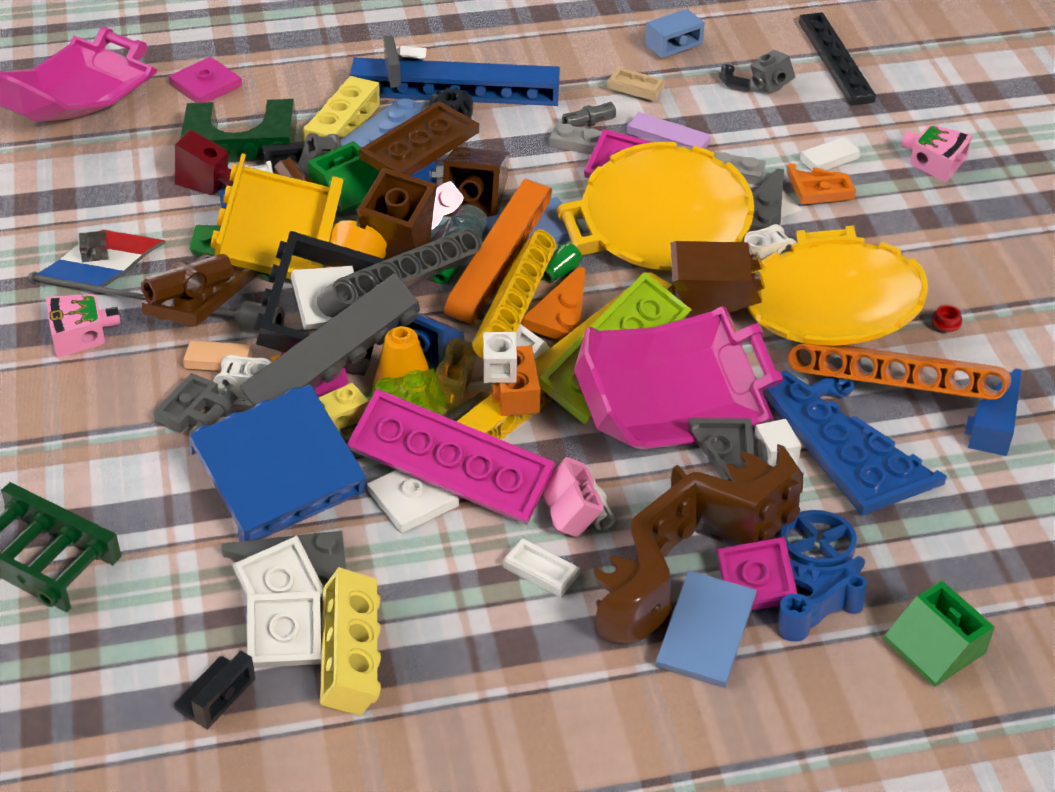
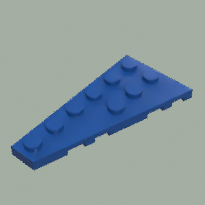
M788 371L781 372L784 379L781 384L762 391L764 397L781 418L788 421L795 435L861 516L945 485L947 477L939 470L932 472L923 466V460L914 454L906 455L895 447V441L858 417L850 418L841 412V406L832 400L827 403L815 395L814 388Z

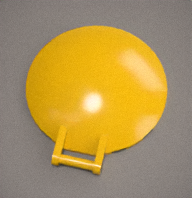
M651 142L626 148L610 156L609 162L602 167L598 166L591 174L583 194V199L561 204L556 209V213L559 219L564 222L572 244L579 249L582 255L608 250L615 256L641 267L672 271L671 242H742L745 235L749 232L753 221L754 199L750 186L740 171L730 162L725 164L715 158L714 152L695 145L692 149L678 147L677 142ZM584 217L591 235L582 237L575 219Z
M854 225L845 226V229L805 233V230L796 231L797 243L791 245V250L780 255L774 252L761 261L763 269L759 271L765 284V289L761 290L762 303L747 308L761 326L789 340L829 346L857 344L889 335L911 322L926 303L928 280L922 266L914 258H906L901 255V249L881 242L879 246L865 243V238L856 237Z

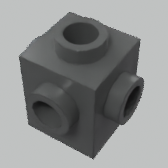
M777 50L763 54L750 65L753 73L752 81L755 86L770 93L779 91L785 84L796 78L790 57Z

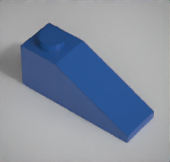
M1015 368L1010 373L1012 383L1002 397L991 400L982 399L977 404L974 416L968 415L964 434L970 435L968 448L1007 456L1014 435L1022 369ZM1002 381L993 390L1002 389Z

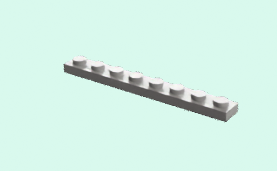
M556 123L549 138V147L592 155L602 131ZM640 138V139H644V140H648V141H652V142H659V141L650 140V139H648V138ZM677 145L678 147H685V148H690V149H692V147H686V146ZM714 152L715 158L725 164L730 162L744 176L747 183L760 186L766 161L753 157L730 155L726 152Z

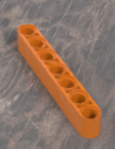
M526 178L521 182L483 241L481 249L474 255L448 296L444 307V314L446 316L470 325L476 323L479 318V310L486 307L509 270L518 250L522 247L521 243L527 240L545 212L552 196V187Z
M801 343L793 347L788 355L790 366L795 371L990 400L1002 397L1012 383L1009 372L1000 366L847 345L829 346ZM801 349L810 352L812 358L810 364L804 363L801 360ZM831 353L838 354L841 357V368L834 367L831 364ZM861 358H868L872 361V372H866L862 369L860 364ZM893 362H899L904 366L905 374L903 377L896 376L892 372L891 365ZM925 366L935 369L937 373L936 381H929L924 377L923 368ZM963 371L968 374L969 385L963 386L958 384L955 380V372ZM990 375L999 377L1002 381V389H991L987 384V377Z

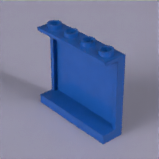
M310 384L302 388H292L278 398L271 401L263 400L256 404L254 408L242 413H232L223 421L211 426H201L194 433L189 434L190 453L192 455L197 453L238 526V538L240 541L263 539L361 495L365 491L366 475Z

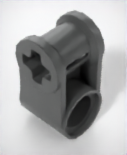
M309 133L306 136L302 155L298 162L306 177L309 178L308 161L341 147L339 136L337 134L319 136L316 133Z

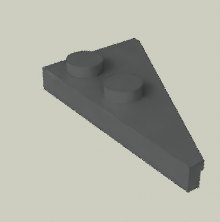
M777 168L752 193L754 214L749 232L764 229L774 224L780 225L784 169Z
M689 418L688 430L719 476L724 480L732 481L725 470V465L729 463L737 468H743L747 464L740 459V453L754 454L751 418Z
M342 531L295 535L298 536L319 579L329 581L338 567L346 569ZM295 536L222 543L223 557L238 562Z

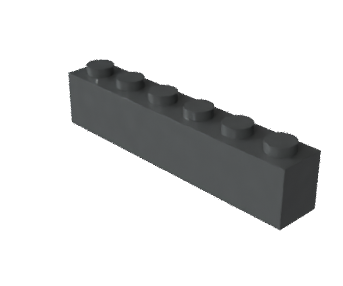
M394 273L240 385V388L254 407L263 400L271 401L295 387L302 388L310 384L315 391V388L324 381L329 383L336 379L341 373L340 369L350 362L355 364L363 359L367 354L366 350L374 344H383L388 331L399 327L401 324L402 326H407L412 323L420 311L419 302L399 276Z

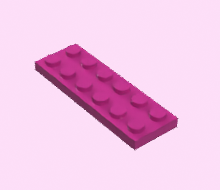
M379 389L375 390L347 443V446L353 452L526 525L556 467L554 461Z

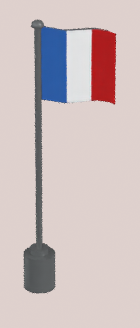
M102 229L81 241L60 260L38 273L31 272L29 280L32 283L41 281L146 300L144 294L107 288L105 286L124 275L148 253L166 243L162 239ZM92 238L97 239V243H95L96 254H93ZM245 301L242 306L237 308V311L218 308L213 313L233 316L241 330L259 333L258 330H254V325L258 313L264 314L266 307H262L261 303ZM277 306L272 323L283 326L285 318L284 309Z

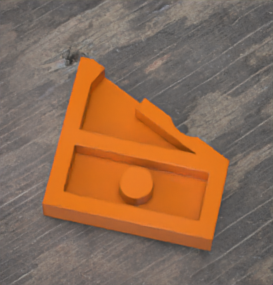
M789 163L787 165L786 173L801 205L855 199L856 189L848 174L836 171L829 172L814 167L811 173L796 170L797 164Z

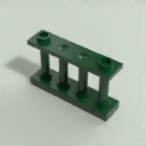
M9 482L1 489L5 510L0 514V533L14 520L21 519L29 523V525L0 552V578L39 598L46 606H55L67 613L71 609V604L66 588L94 560H102L113 566L122 557L117 534ZM40 533H48L56 537L28 566L14 559ZM67 546H74L83 551L55 580L41 573Z

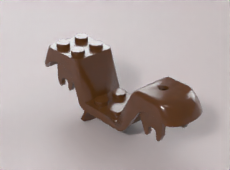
M777 444L775 467H772L754 454L741 452L740 459L747 464L745 467L737 468L729 463L725 465V470L732 481L701 472H692L686 475L679 465L673 467L671 488L634 516L632 520L631 536L637 554L635 561L611 555L609 560L611 565L616 568L614 572L605 573L601 569H594L597 583L610 592L602 600L598 599L596 601V629L600 638L615 643H636L645 639L670 617V570L664 558L679 542L691 537L695 529L738 544H746L773 539L777 531L787 523L791 524L796 520L800 513L799 503L800 493L803 492L804 473L801 472L783 445Z

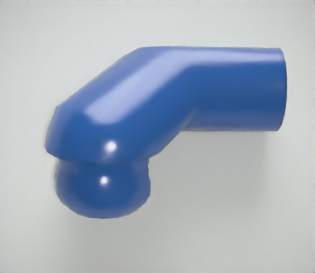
M826 376L810 385L815 389V395L820 398L824 395L843 398L849 396L854 390V382L852 380Z

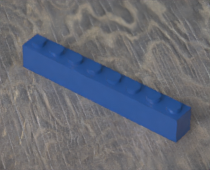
M354 57L350 76L378 82L380 98L431 100V95L436 94V90L444 91L446 87L449 89L457 87L459 91L466 90L467 94L472 96L473 102L558 106L560 67L399 59L401 85L400 87L393 88L390 87L384 59Z

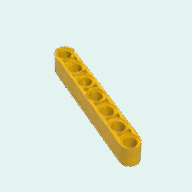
M536 230L518 250L473 340V350L483 360V332H517L556 248L554 238L545 230Z

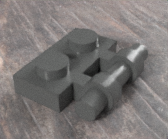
M191 373L153 412L156 422L180 432L188 424L193 425L194 427L189 431V434H192L199 427L204 425L211 426L215 424L220 416H226L232 409V404L237 397L232 391H227L223 396L218 395L217 383ZM205 406L211 408L206 414L201 412Z

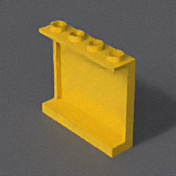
M241 154L239 165L233 164L229 181H233V186L227 185L223 203H227L226 209L220 208L217 225L221 226L220 231L214 230L210 248L215 249L214 256L225 254L234 266L270 274L273 264L280 265L281 259L276 258L280 241L287 242L290 231L329 242L344 179L332 176L331 185L327 187L244 166L246 154ZM292 255L286 278L291 279L293 270L323 268V264Z

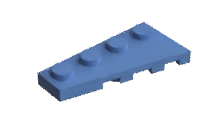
M411 99L395 101L340 139L341 146L352 141L356 142L360 147L367 145L423 111V103L413 102Z

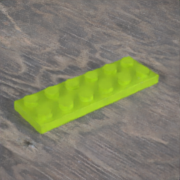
M644 272L590 327L600 331L654 328L685 319L691 309ZM584 332L538 380L539 386L544 392L585 425L592 418V415L574 372Z

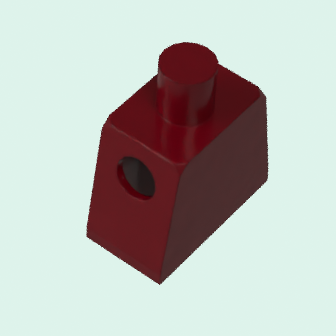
M189 130L175 144V185L208 195H215L224 184L233 186V181H229L231 169L228 168L229 153L226 149L195 131Z

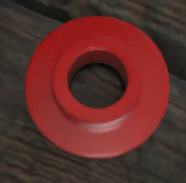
M952 305L938 307L931 319L932 324L943 332L958 330L963 321L960 310Z

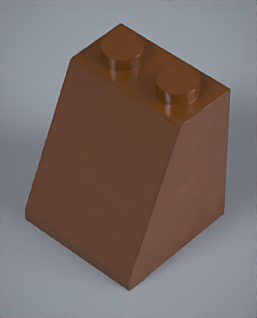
M464 147L454 148L444 160L443 184L451 181L463 195L464 199L455 211L445 216L481 220L499 214L508 177L509 152Z
M383 167L357 212L360 228L365 229L366 225L380 233L386 241L387 248L384 259L387 260L430 243L437 186L434 183Z
M674 241L670 243L673 283L683 303L691 309L690 317L711 312L721 306L727 308L728 313L762 303L761 290L765 289V284L759 270L763 269L758 252L753 253L748 242Z

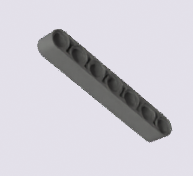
M462 229L341 277L318 295V308L324 315L332 318L394 273L409 287L457 267L481 249V239L472 229Z

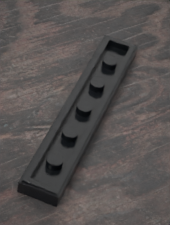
M824 13L800 15L799 24L850 106L875 103L876 94Z

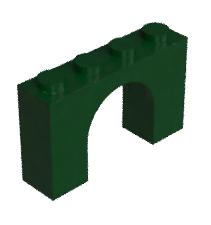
M294 98L267 100L263 121L250 130L236 133L217 129L218 121L214 102L187 103L180 139L189 130H193L226 149L229 153L228 162L240 161L241 154H246L245 161L264 160L263 145L295 142L297 116Z

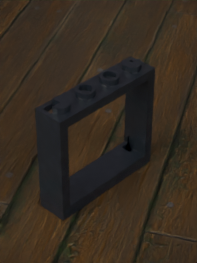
M290 231L287 242L280 241L276 258L281 259L280 265L273 264L268 282L274 283L272 290L266 288L261 306L266 307L265 313H258L254 330L259 331L256 345L285 353L310 335L272 323L292 255L330 267L352 266L354 272L386 259ZM374 345L366 350L367 354L355 364L350 362L343 368H346V371L365 376Z

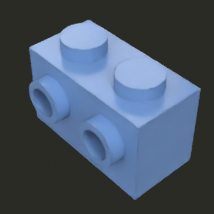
M688 9L646 22L645 45L661 58L703 44L705 22Z

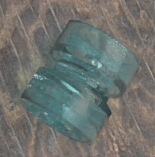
M459 206L452 214L444 237L468 228L475 231L482 242L488 226V218L481 209L475 206Z

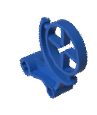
M823 510L800 512L794 522L791 524L787 523L781 530V537H785L795 584L812 592L807 597L801 594H788L780 601L778 632L784 639L794 642L807 638L810 628L818 625L832 612L844 609L848 613H860L864 607L867 586L866 578L859 575L865 565V559L861 556L853 559L857 543V535L853 526L846 519L832 512ZM811 523H823L835 527L824 531L822 540H820L819 550L826 558H813L801 554L813 549L817 540V529ZM798 526L808 538L790 544L787 540V535L793 528ZM846 536L850 546L844 553L839 555L829 543Z

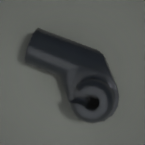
M723 64L721 72H719V78L729 88L748 92L751 79L733 75L735 67Z

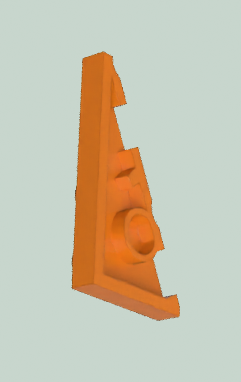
M577 267L524 316L521 325L529 331L559 341L580 326L586 268Z

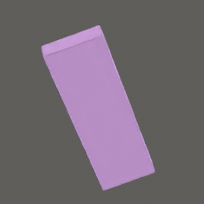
M638 112L627 125V133L630 135L659 142H677V145L693 148L695 145L706 149L711 140L710 134Z

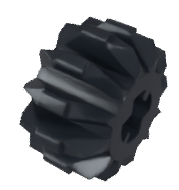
M446 87L444 91L436 90V94L431 95L429 107L440 101L472 119L473 100L466 90L459 91L457 87L454 89Z

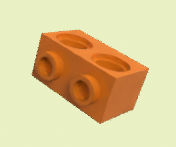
M532 345L516 347V383L492 384L493 403H499L501 416L540 413V386Z

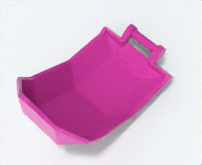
M104 26L98 31L94 42L74 35L69 45L33 69L0 71V107L35 122L81 118L113 105L156 74L158 70L139 61L147 51V44L140 40L133 41L114 33L112 29ZM111 42L128 49L129 52L125 57L105 49V47Z
M723 306L705 314L654 328L600 331L588 327L585 330L574 368L596 428L632 447L643 450L697 443L688 430L689 418H751L752 427L772 421L774 418L762 391L777 386L784 381L781 372L776 371L762 339L763 331L760 324H753L736 332L727 308ZM747 341L751 342L765 375L757 380L742 347V343Z

